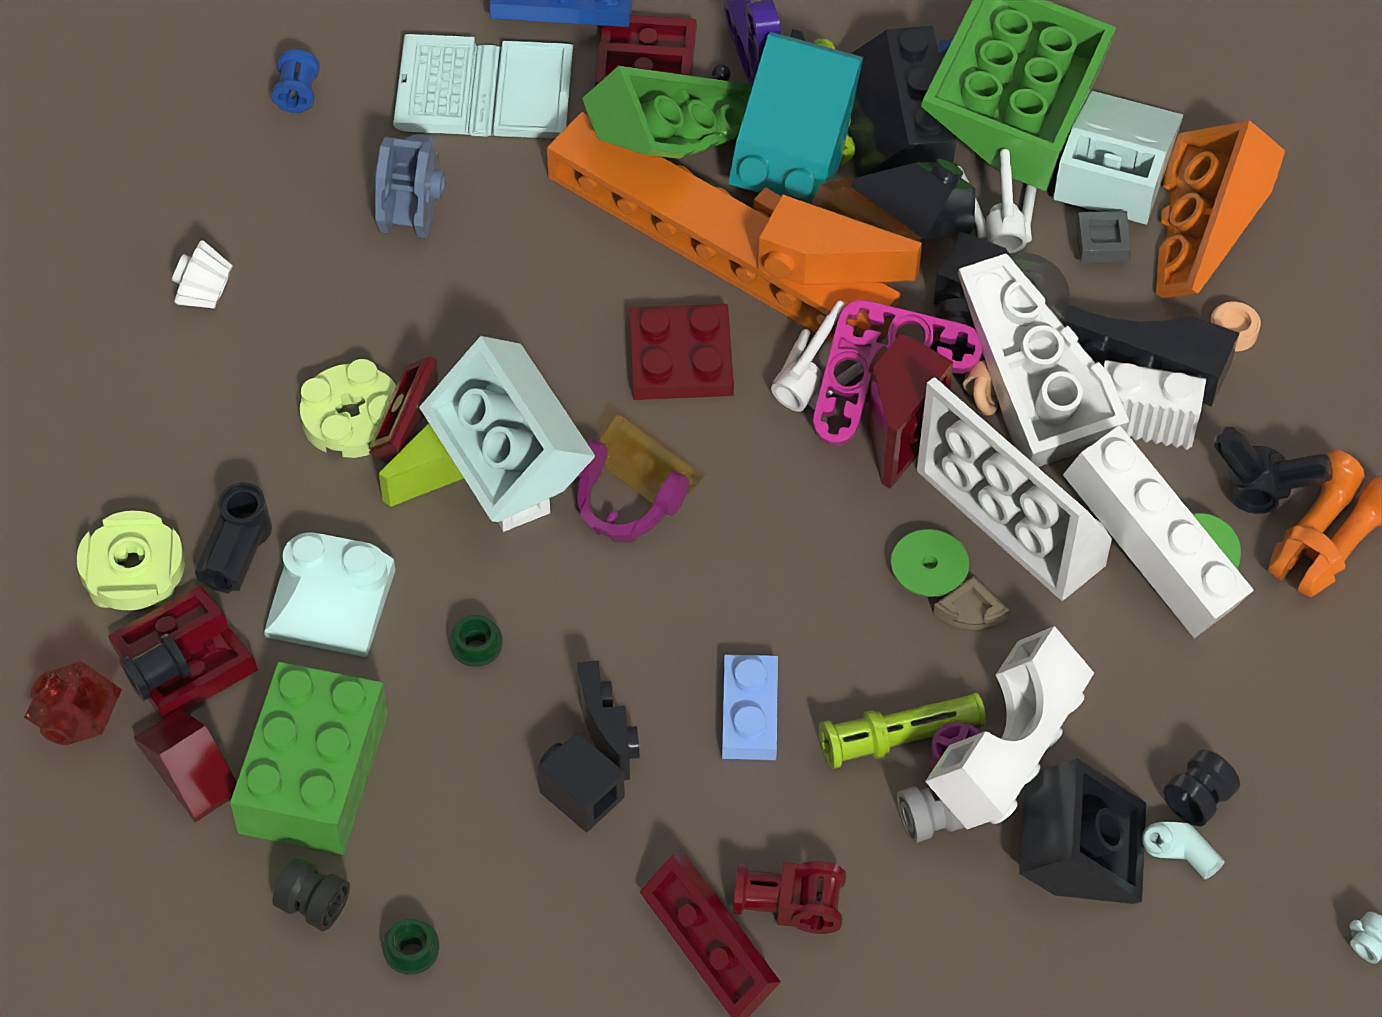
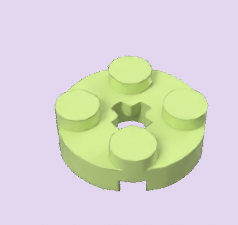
M358 359L350 364L331 367L316 377L307 380L301 388L302 398L299 408L302 427L306 437L316 448L326 453L327 447L334 451H342V457L357 458L369 455L370 444L395 391L396 384L388 375L377 370L376 365L367 359ZM348 404L360 405V414L351 417L348 412L339 414L338 411Z
M145 511L119 512L103 519V527L97 529L92 536L88 532L83 537L77 551V568L82 584L89 592L94 604L99 607H109L117 610H138L151 605H164L172 599L175 592L174 588L180 582L184 572L185 557L179 535L174 529L172 531L168 526L164 525L160 517ZM128 553H137L139 560L142 561L139 565L132 568H124V566L118 565V562L127 560Z

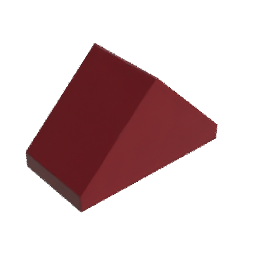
M179 708L134 737L137 746L194 822L202 819L232 799L237 781L206 725Z

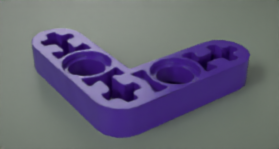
M724 0L723 5L727 26L747 80L753 87L768 34L770 32L781 34L778 14L772 0L751 2V0Z

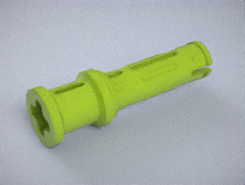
M975 692L968 696L922 705L887 715H882L879 711L869 710L863 713L862 718L834 725L829 720L823 721L819 724V737L827 765L830 769L841 768L842 761L872 755L875 759L882 758L885 754L889 753L890 747L933 738L937 730L948 723L962 722L968 723L973 727L983 726L986 724V714L982 699ZM942 716H949V718L930 723H925L917 726L911 725L913 723L922 722ZM888 729H896V731L888 732ZM856 737L861 738L854 741L844 742V740L852 739Z

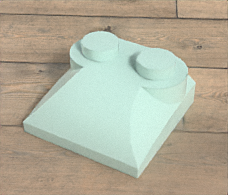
M313 532L302 533L293 537L283 550L284 568L264 630L265 637L367 658L396 570L394 559L383 553L375 545L366 542Z

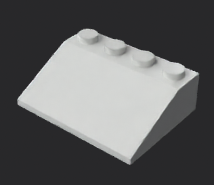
M934 377L927 382L917 472L1063 601L1106 566L1112 541L1111 536L1107 533L1105 527L1097 519L1093 518L1082 505Z

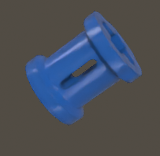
M301 49L284 51L280 54L277 61L280 77L279 82L272 89V101L284 111L301 113L304 110L310 109L314 103L315 97L311 87L313 79L319 73L320 64L318 59L310 52ZM297 63L301 65L300 72H295ZM292 90L297 91L295 99L291 98Z

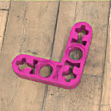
M857 300L849 303L843 308L839 316L813 420L816 435L822 442L830 446L847 444L855 437L859 429L872 374L869 373L871 361L881 347L889 348L896 340L895 335L901 326L905 324L919 326L925 334L923 345L931 348L933 343V329L943 331L940 335V342L955 344L958 337L967 338V347L973 349L974 353L973 355L965 354L962 361L953 360V353L950 349L937 346V353L953 361L952 373L971 371L979 363L983 347L977 331L965 324L875 302ZM859 313H866L869 315L870 324L883 327L884 317L892 318L893 321L888 329V345L878 343L881 338V332L865 330L863 337L854 336L853 326L847 324L848 319L857 320ZM853 360L860 364L864 375L857 385L846 387L835 380L834 370L840 362ZM829 390L842 397H858L856 405L846 400L844 420L851 422L849 428L841 427L838 435L829 433L828 424L822 422L823 416L829 417L834 414L837 397L826 398Z

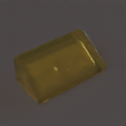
M619 414L616 415L598 441L605 444L608 448L604 467L653 504L666 478L673 471L686 475L689 479L687 494L700 483L705 475L634 422Z

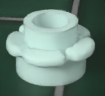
M1367 912L1360 921L1353 920L1350 923L1349 928L1352 931L1351 935L1353 937L1350 945L1364 960L1377 964L1380 960L1382 961V916L1375 912Z

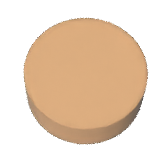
M1236 301L1220 304L1214 309L1210 320L1211 323L1240 333L1235 352L1243 351L1253 346L1258 338L1261 326L1258 313L1251 306Z

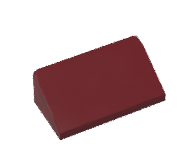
M431 356L405 366L369 447L370 454L387 464L415 437L424 417L419 407L438 384L437 360Z

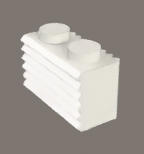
M1105 360L1104 368L1112 378L1129 420L1128 425L1123 427L1128 436H1132L1135 440L1142 438L1145 442L1153 440L1155 444L1163 442L1165 446L1172 443L1175 448L1181 445L1186 450L1191 448L1201 413L1206 378Z

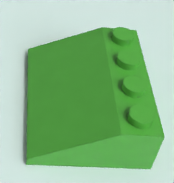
M972 0L923 98L921 107L999 173L1001 167L1000 151L1008 149L1010 152L1012 178L1046 191L1060 162L1071 129L1103 67L1116 27L1048 0Z

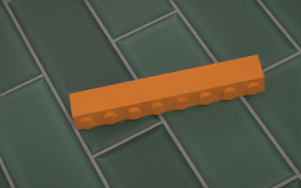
M581 112L547 147L549 179L814 333L818 331L836 302L840 300L845 302V307L857 300L875 302L895 308L900 306L901 293L896 291L888 282L803 285L789 279L776 278L770 273L758 269L759 237L770 219L768 214L758 209L754 210L738 201L725 189L714 187L701 180L682 165H675L660 156L644 155L599 140L590 124L589 115ZM859 313L857 320L848 319L847 324L853 326L854 336L863 337L865 330L881 332V338L878 343H881L888 335L889 326L893 321L892 318L884 317V326H875L869 323V315L866 313ZM837 322L826 338L830 342H833Z

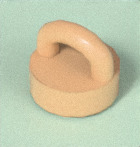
M982 360L971 371L966 372L963 387L969 395L974 397L978 410L983 415L989 416L996 412L999 402L986 360Z

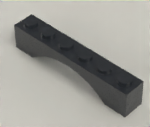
M960 231L937 273L934 304L939 305L940 302L952 298L966 299L958 275L960 268L1006 253L1015 264L1016 262L1005 247ZM1018 266L1045 298L1046 306L1064 327L1069 326L1079 338L1077 342L1095 363L1099 362L1104 367L1105 360L1206 378L1202 403L1212 407L1232 364L1240 333L1194 316L1166 321L1139 322L1114 319L1087 312L1056 298L1037 285Z

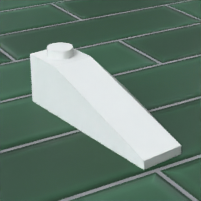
M1007 253L958 270L961 285L975 329L983 347V354L1004 421L1016 449L1037 467L1070 457L1094 444L1119 425L1122 428L1128 425V417L1110 374L1099 362L1095 363L1077 342L1079 338L1070 327H1064L1046 306L1045 298Z

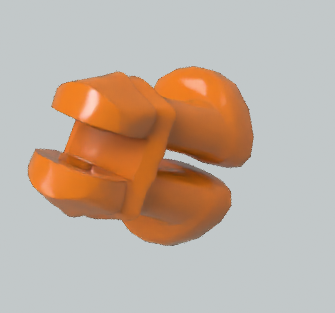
M1341 450L1327 452L1326 455L1331 460L1333 478L1320 484L1321 492L1310 510L1295 526L1286 529L1283 541L1275 544L1268 566V572L1281 581L1295 566L1302 554L1313 560L1314 563L1308 568L1298 587V592L1309 598L1314 597L1336 581L1334 575L1346 568L1345 561L1354 548L1372 530L1382 526V477H1375L1365 487L1354 510L1334 536L1329 539L1323 534L1338 514L1359 494L1365 481L1364 469L1358 460Z

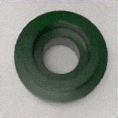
M470 615L461 619L453 628L449 644L451 653L457 661L466 666L480 667L493 662L499 656L503 647V639L499 627L489 618L482 615ZM475 640L485 643L478 647L468 646L470 642Z
M404 919L397 922L386 933L382 946L387 964L396 972L406 975L419 974L429 969L437 960L440 949L439 939L435 930L427 923L417 919ZM411 943L421 946V950L416 954L405 955L401 952L406 945Z

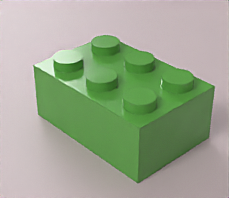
M278 662L230 801L238 834L344 855L388 716L383 682Z

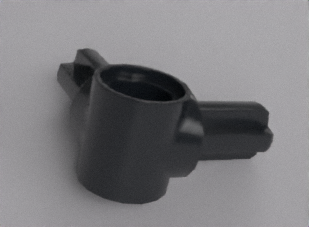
M1234 427L1224 428L1222 434L1214 438L1215 449L1228 464L1226 474L1234 486L1232 501L1236 507L1247 513L1266 514L1272 512L1278 507L1280 499L1289 497L1291 489L1322 484L1333 478L1331 460L1326 454L1286 460L1275 449L1266 446H1251L1244 435Z

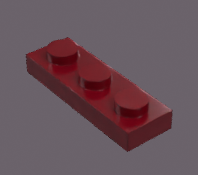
M672 854L641 889L640 894L731 1017H749L781 981L686 854Z

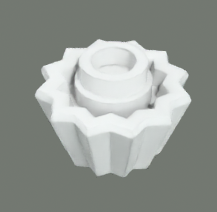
M200 241L192 257L183 254L176 267L172 281L180 285L174 302L177 305L215 308L227 284L233 265L205 241Z

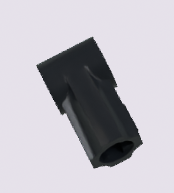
M240 482L232 484L219 497L218 507L220 515L195 570L197 580L205 583L212 590L227 594L231 591H240L258 546L264 543L271 534L272 523L264 494L258 486L251 483ZM244 513H254L246 518H237Z

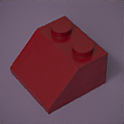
M903 333L896 338L889 348L881 347L873 357L869 366V373L872 374V384L866 397V402L870 404L868 429L881 482L890 489L919 454L927 382L935 377L950 390L953 369L952 360Z

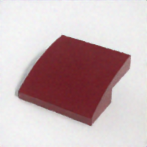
M631 15L629 27L603 25L601 42H599L595 86L618 66L691 76L697 20Z
M201 585L108 635L109 641L120 659L125 656L132 659L160 643V636L166 633L177 644L189 666L191 675L185 679L177 676L150 692L151 698L147 700L161 719L179 708L186 712L258 671L253 655L229 628L224 612Z

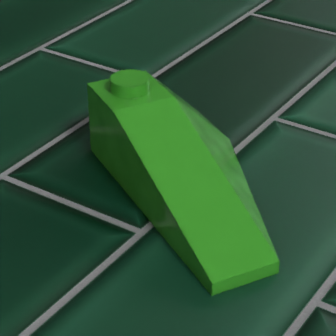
M618 66L582 99L590 117V124L599 140L644 155L681 159L738 137L752 85Z

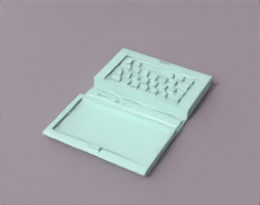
M404 35L393 126L398 130L407 132L464 134L484 137L556 138L567 125L573 45L503 41L502 47L496 45L477 46L475 45V37Z

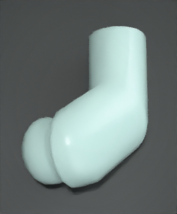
M1157 822L1146 827L1143 832L1142 843L1149 854L1159 858L1187 860L1203 879L1213 876L1225 862L1198 831L1188 823Z

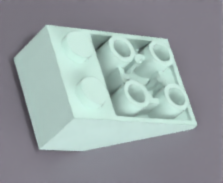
M1091 91L1071 129L1059 162L1053 200L1098 212L1127 211L1128 220L1147 225L1183 120V114Z

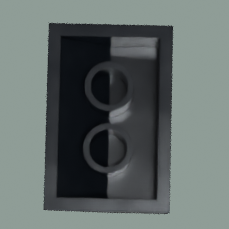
M933 25L885 30L851 53L863 57L851 113V122L848 127V135L852 138L855 146L853 162L856 178L916 162H934L937 159H943L954 163L957 143L956 135L921 107L923 98L941 64Z

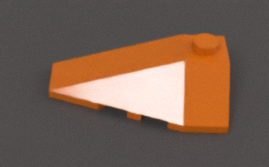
M1250 120L1178 133L1164 173L1163 187L1169 191V203L1161 211V222L1167 226L1166 240L1159 247L1156 294L1159 297L1170 298L1198 294L1272 193L1286 151Z

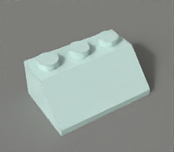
M480 336L419 407L493 522H500L564 492L595 457V454L520 343Z

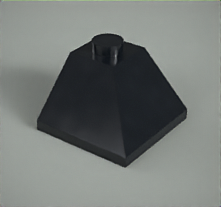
M937 159L934 162H916L857 177L851 185L852 188L924 240L957 237L960 231L970 235L974 228L976 188L961 178L963 171L949 161Z

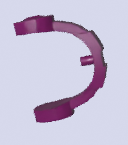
M593 439L587 443L595 457L577 476L579 479L577 494L580 508L579 516L597 535H605L615 542H633L637 536L645 534L657 525L666 514L672 516L679 510L688 491L689 479L686 475L673 471L660 488L653 507L641 519L627 524L615 525L618 514L611 510L605 521L597 518L591 505V492L606 462L608 448L605 444Z

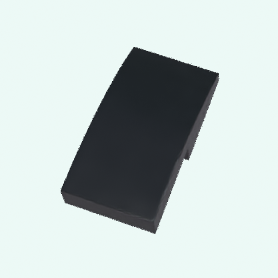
M599 661L577 662L581 708L590 737L596 749L624 771V780H630L629 759L640 758L637 726L627 727L625 706L613 707L611 680H600Z

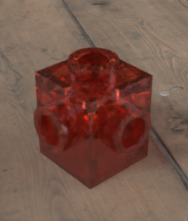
M78 661L51 671L48 670L39 676L31 688L30 697L33 700L24 718L39 727L42 736L53 743L67 746L102 735L122 689L82 661Z

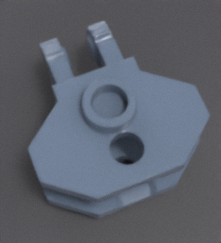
M412 134L406 140L384 138L373 173L375 221L379 232L389 233L393 224L412 226L415 228L417 237L428 238L432 228L436 199L442 200L446 183L445 171L438 170L439 151H435L434 139L424 134Z

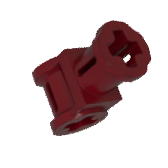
M810 861L803 864L783 862L782 874L751 871L748 869L747 864H738L733 914L741 915L744 910L778 913L777 925L795 926L800 930L814 934L834 933L840 930L843 918L838 911L840 888L844 887L846 883V871L841 866L825 861ZM817 894H822L821 901L816 900Z

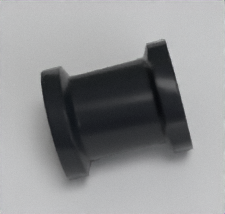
M168 633L160 636V643L132 659L128 656L119 659L127 679L143 702L151 698L150 692L177 676L185 679L191 675L183 654Z

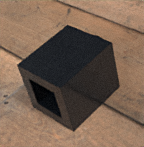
M578 732L571 736L564 744H554L540 760L538 766L540 793L586 833L625 798L624 771Z

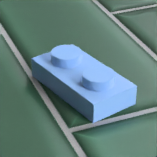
M725 655L722 759L776 760L778 656Z

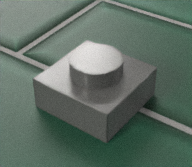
M1127 211L1078 212L1076 227L1081 263L1130 262L1132 247Z

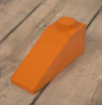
M782 195L759 237L758 269L764 270L776 278L789 279L803 285L915 281L919 274L922 243Z

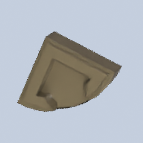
M972 576L934 605L933 614L943 622L957 628L982 630L995 627L1008 620L1009 609L981 582Z

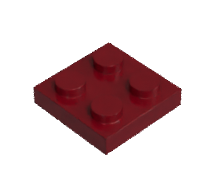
M728 304L629 308L633 400L734 396Z

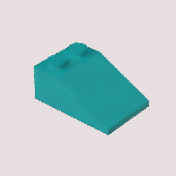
M770 32L767 36L737 137L728 184L758 193L766 187L780 196L786 195L822 208L836 188L863 57Z

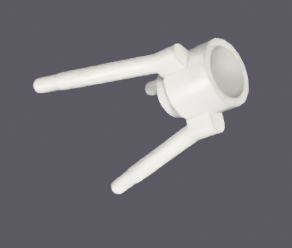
M1002 149L1000 151L1002 203L993 206L985 220L975 197L974 222L977 227L978 238L1005 247L1009 253H1015L1022 250L1026 243L1032 240L1031 220L1037 188L1027 184L1022 212L1019 211V208L1013 204L1010 152L1008 149ZM963 171V175L961 178H963L965 181L969 183Z
M841 300L836 302L806 349L805 347L811 332L808 329L801 331L782 370L772 381L771 391L774 397L785 407L797 412L803 411L807 404L813 409L816 408L821 388L820 380L823 375L821 370L811 361L836 324L845 307V302ZM857 362L837 376L835 380L844 386L860 375L863 369ZM829 390V391H828V394H827V397H829V396H830L831 394H833L834 392H832L831 390Z

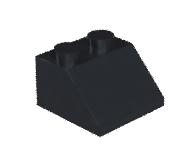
M1078 758L1040 770L1031 781L1025 784L1019 874L1055 896L1128 904L1142 902L1144 869L1142 835L1146 822V802Z

